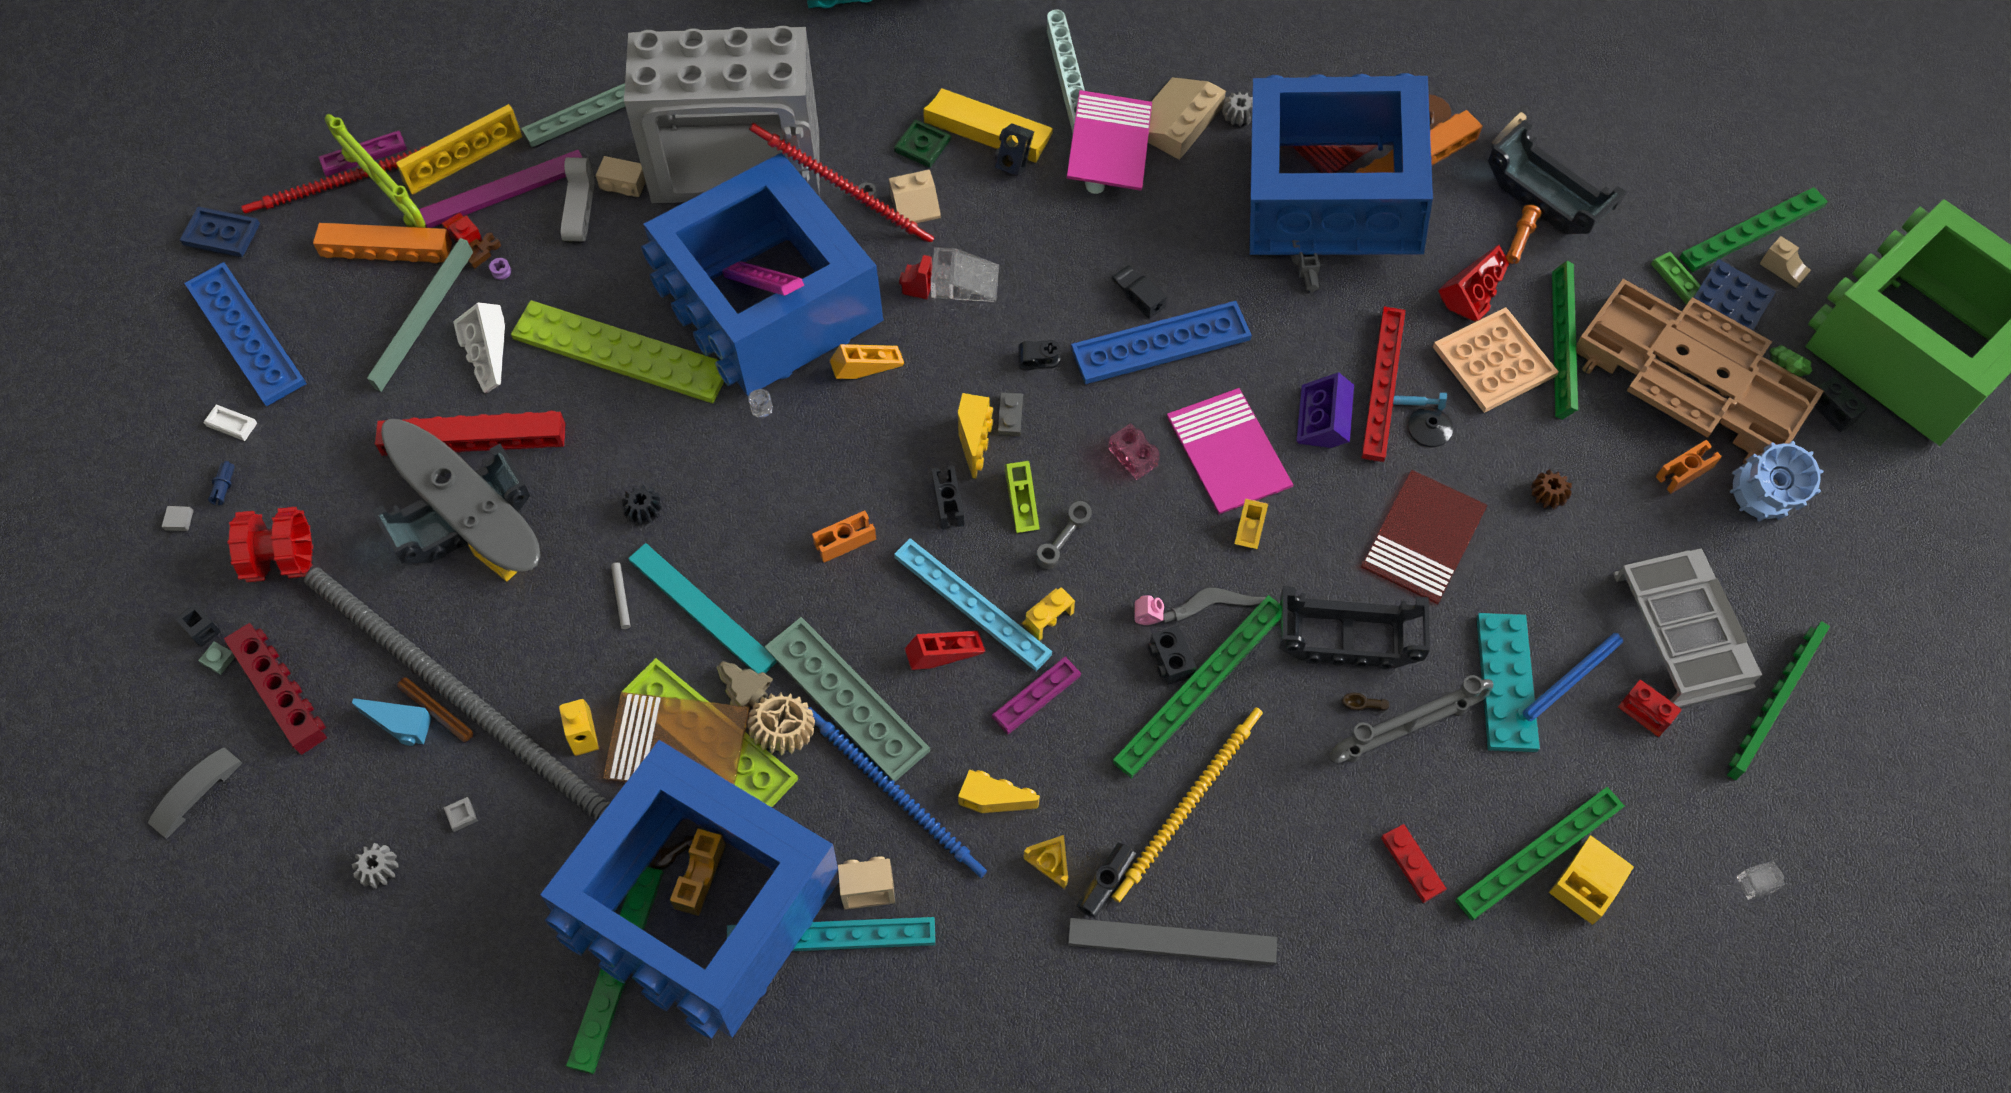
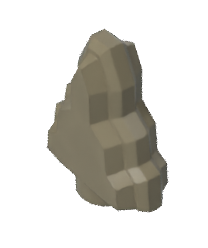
M724 661L717 666L720 679L727 686L726 694L731 699L730 706L738 714L744 712L750 706L753 707L755 703H760L762 697L767 699L768 694L765 691L773 679L764 672L757 674L751 669L742 670L737 665Z

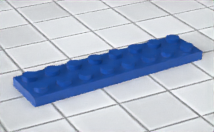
M224 262L184 283L266 406L307 384Z
M1237 301L1073 343L1071 344V350L1084 383L1089 384L1251 340L1252 335Z

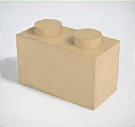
M604 156L596 173L600 189L608 192L622 193L627 196L640 197L646 182L641 163Z

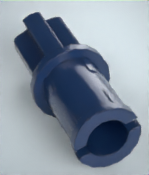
M229 461L220 464L217 476L212 479L213 487L208 497V501L211 504L216 505L218 499V505H222L227 489L231 488L232 483L230 480L235 466Z

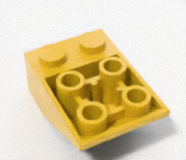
M962 393L958 409V434L972 478L976 479L978 470L982 471L983 451H987L988 447L987 435L992 430L993 419L991 418L993 407H989L988 397Z
M1590 835L1549 893L1593 925L1603 916L1615 899L1634 866Z

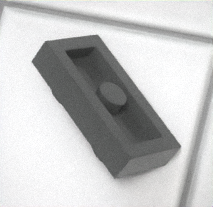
M1001 392L998 435L1021 436L1023 394Z

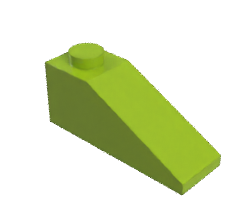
M1029 461L1005 464L1007 488L1016 533L1038 530L1039 522Z

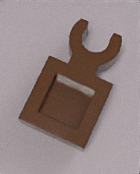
M491 232L484 236L483 241L480 242L476 238L469 244L473 254L467 262L474 269L491 257L489 251L497 250L501 247L498 239L491 242L495 239Z

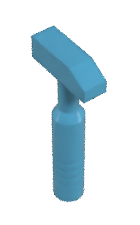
M1440 393L1439 399H1427L1426 397L1394 396L1393 405L1425 406L1427 404H1438V409L1442 411L1446 408L1447 393Z

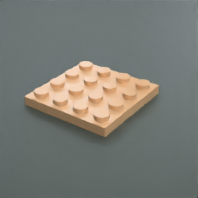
M1506 307L1434 342L1433 345L1434 350L1484 413L1541 385L1558 374V370Z

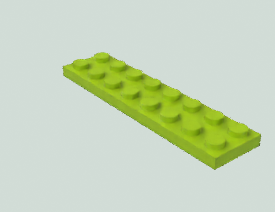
M657 658L621 692L626 699L628 694H632L630 701L632 704L635 695H639L638 709L640 708L642 696H646L643 709L645 715L649 696L653 697L649 716L651 720L656 697H659L660 703L656 724L712 772L770 807H773L798 780V776L766 749L762 751L760 744L755 745L753 738H750L746 732Z

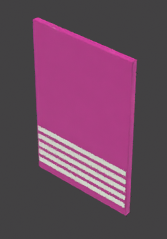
M1079 90L1067 179L1142 191L1152 102Z
M1240 388L1167 414L1170 424L1218 514L1243 506L1245 498L1256 501L1293 487L1292 481Z

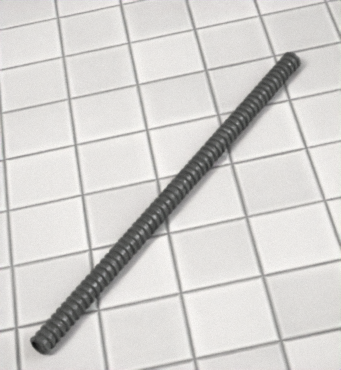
M313 568L306 574L304 583L329 602L336 610L340 611L341 614L345 615L346 618L350 619L352 623H355L357 627H360L373 640H376L378 644H381L394 657H397L399 661H402L415 674H418L431 687H434L436 691H439L442 696H445L458 709L466 713L469 718L477 722L485 731L493 735L496 740L504 744L507 749L515 753L529 767H532L534 771H538L540 776H543L545 780H549L551 785H554L556 789H560L562 794H566V797L571 799L573 803H577L578 807L583 808L584 812H589V816L594 817L595 821L599 819L610 802H606L607 800L604 797H601L599 793H595V790L584 783L582 779H578L576 774H573L571 770H567L566 766L562 765L560 761H556L555 757L545 752L542 747L534 743L531 738L523 734L520 729L512 725L499 712H495L493 707L485 703L472 690H468V687L463 685L461 681L453 677L451 673L447 672L440 664H437L435 660L421 651L419 647H416L414 643L395 630L393 626H390L388 622L369 609L367 605H364L362 601L348 592L346 588H343L341 584H338L336 580H333L331 576H328L326 572H323L321 568Z

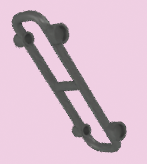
M1470 675L1464 679L1461 689L1373 727L1365 722L1359 723L1355 726L1352 736L1334 746L1330 753V761L1333 763H1341L1346 760L1356 762L1364 752L1449 715L1461 716L1468 707L1486 698L1493 689L1494 683L1490 679L1481 680L1475 675Z

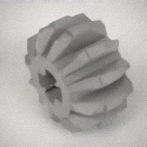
M1240 91L1237 95L1231 93L1229 97H1226L1222 109L1225 121H1231L1232 125L1236 123L1240 127L1243 123L1249 125L1252 121L1253 97H1249L1248 93L1242 95Z
M374 843L371 850L363 846L364 853L362 855L355 854L358 862L351 864L355 870L354 877L360 880V883L366 887L370 884L371 887L377 889L379 882L387 885L386 878L395 877V873L392 870L399 867L398 863L394 861L397 858L396 854L390 852V848L386 845L380 848L378 844Z

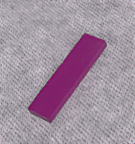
M399 130L359 143L374 160L407 150ZM342 149L318 157L325 176L359 166L357 162L346 161L342 154Z
M1066 657L1062 658L994 712L992 718L1007 735L1010 734L1081 677V672Z

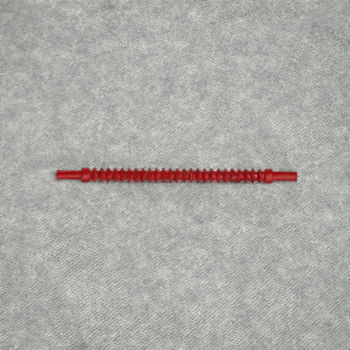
M754 122L749 127L751 132L766 140L767 145L772 148L777 147L776 150H782V154L787 153L788 158L793 157V161L798 160V164L802 163L804 168L808 167L809 171L813 170L814 174L818 173L820 178L824 177V181L829 180V184L834 183L836 188L839 186L840 191L845 190V194L850 193V197L855 196L856 201L860 200L861 204L865 203L866 207L870 206V210L875 209V213L880 212L882 217L885 215L886 220L891 219V223L896 222L895 225H900L901 229L905 228V232L908 234H914L924 241L933 242L934 237L919 228L916 222L909 221L908 217L904 218L903 214L899 215L898 211L894 212V208L889 209V205L884 206V202L881 201L879 203L878 198L873 199V195L868 196V192L864 193L863 189L859 190L857 185L853 186V182L848 183V179L843 180V176L838 177L837 172L832 173V169L827 170V166L823 167L821 162L817 163L816 159L812 160L811 156L807 157L805 152L801 153V149L796 150L794 145L791 147L790 142L785 143V139L780 140V136L776 133L771 134Z

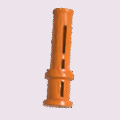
M1526 205L1522 210V218L1516 224L1517 232L1506 255L1508 262L1511 264L1514 263V260L1515 264L1519 262L1529 235L1535 231L1536 220L1542 214L1537 206Z

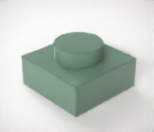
M213 642L198 661L221 675L234 660L235 656L232 651Z

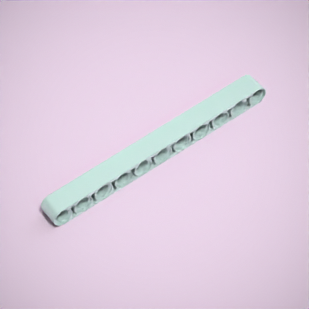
M1052 10L1047 15V34L1073 133L1079 90H1085L1065 14L1061 10ZM1085 182L1087 190L1093 194L1101 193L1105 188L1104 184Z

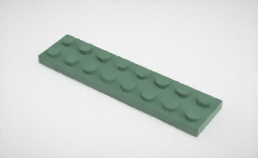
M802 617L765 646V649L776 659V662L875 765L879 766L880 770L889 776L890 780H898L930 752V747Z

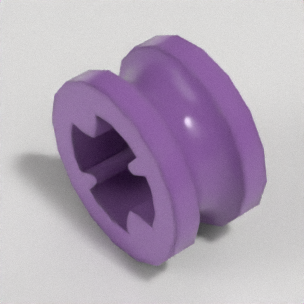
M496 258L491 261L489 268L495 279L503 280L510 276L511 268L506 259Z

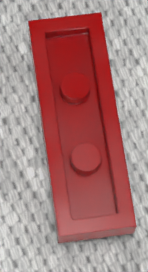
M1404 824L1381 837L1423 903L1445 892L1447 888Z

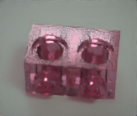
M1131 423L1109 438L1108 449L1136 480L1158 466L1160 456L1158 449L1155 445L1150 444L1145 439L1142 431L1138 428L1136 429Z

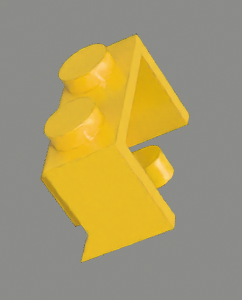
M1062 587L1058 590L1055 589L1026 612V620L1021 624L1040 641L1043 637V628L1046 625L1055 626L1056 617L1064 611L1070 616L1074 613L1075 600Z

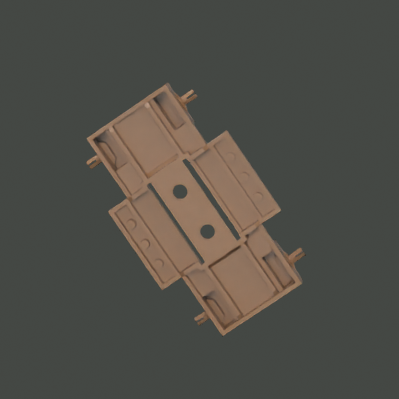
M1622 279L1576 345V353L1588 360L1582 368L1584 372L1587 370L1586 373H1591L1597 365L1613 373L1617 366L1620 365L1637 375L1629 386L1628 392L1702 435L1709 437L1718 422L1738 433L1733 444L1748 452V455L1743 460L1744 464L1747 463L1746 459L1754 454L1759 456L1763 453L1764 448L1771 443H1775V445L1790 443L1824 392L1807 382L1805 378L1802 379L1803 377H1798L1762 357L1772 343L1769 339L1693 297L1683 311H1680L1648 293L1646 289L1643 290L1644 288H1639L1625 279ZM1684 347L1687 349L1688 354L1680 355L1676 348ZM1663 362H1670L1678 367L1680 372L1664 364ZM1717 370H1725L1729 377H1719ZM1682 373H1689L1695 376L1696 378H1698L1700 383L1692 380L1691 378L1685 376ZM1703 385H1710L1716 388L1721 395L1715 393L1714 391L1708 389Z

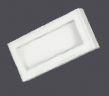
M215 405L205 419L204 424L209 428L245 441L257 422L253 418Z

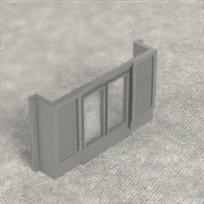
M1702 548L1624 565L1620 571L1613 573L1616 582L1627 580L1677 690V693L1670 699L1672 703L1678 707H1683L1756 688L1754 683L1762 673L1747 644V638L1718 578L1715 577Z

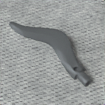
M1206 588L1198 592L1185 604L1163 613V623L1185 619L1215 603L1252 606L1259 605L1265 597H1251L1220 588Z

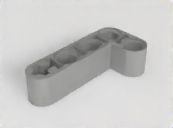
M566 157L565 174L568 186L561 223V238L563 241L585 242L594 191V174L589 158Z

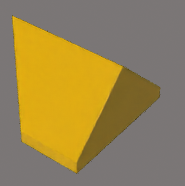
M1064 835L1027 847L1024 851V859L1065 889L1068 883Z

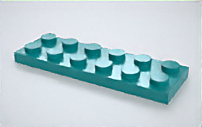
M1478 613L1476 619L1482 680L1490 679L1494 683L1493 689L1484 698L1488 750L1538 752L1540 746L1537 718L1530 722L1523 716V711L1535 701L1526 615Z

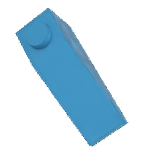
M353 698L352 704L360 713L394 736L400 743L413 746L415 743L424 744L432 719L426 708Z

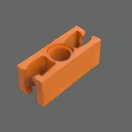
M1705 440L1665 464L1656 478L1662 483L1666 480L1665 476L1674 473L1675 476L1671 478L1672 482L1667 488L1669 493L1672 494L1713 469L1722 456L1716 452L1711 458L1703 461L1701 457L1706 450L1712 447Z
M864 510L813 533L812 537L817 551L820 550L821 559L825 563L876 540V532L873 524L869 525V517ZM865 526V529L855 532L856 530ZM842 535H849L847 538H840ZM833 542V543H831V544H829V545L823 547L824 544Z

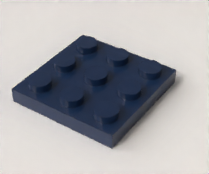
M1717 259L1693 298L1753 331L1776 291L1730 266L1728 263Z

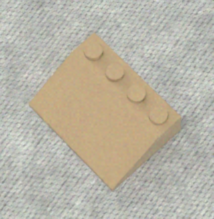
M1172 77L1152 100L1148 143L1180 160L1223 108L1226 91L1208 81Z

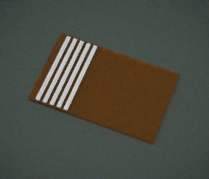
M621 692L603 779L627 782L658 740L735 785L749 707Z

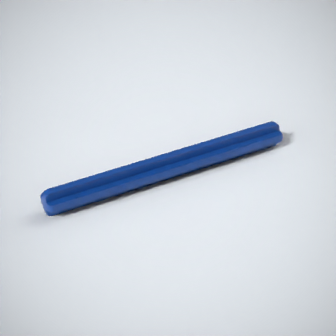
M1613 633L1523 711V716L1530 722L1537 718L1623 643V638L1618 633Z

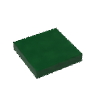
M915 119L894 147V152L931 168L951 140V135Z

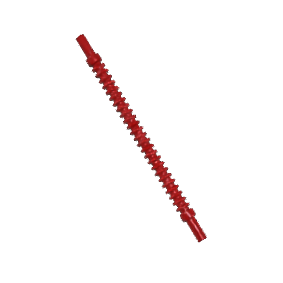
M409 151V154L403 153V156L397 155V158L392 156L390 160L385 158L384 162L379 160L378 165L385 172L386 169L391 171L392 167L397 169L396 162L413 153ZM356 167L355 171L350 169L349 173L344 171V174L338 173V176L332 175V178L327 176L326 180L321 178L320 182L315 180L314 184L309 182L307 186L303 184L302 187L296 186V189L290 188L291 191L284 190V193L279 191L278 195L275 193L271 197L266 195L262 197V200L242 205L241 207L244 214L265 207L270 209L275 204L279 206L280 202L285 204V201L291 202V199L297 200V197L303 198V195L307 197L310 193L315 195L316 191L321 193L322 189L327 191V188L333 189V186L339 187V184L344 186L345 182L350 184L351 180L356 182L357 178L362 180L363 176L368 178V174L362 168Z

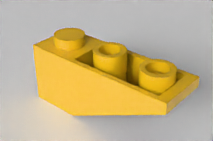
M969 770L959 793L958 802L959 805L974 811L990 813L1037 809L1040 796L1036 795V792L1032 789L1017 788L1008 780L993 779L984 771L977 770L974 772Z

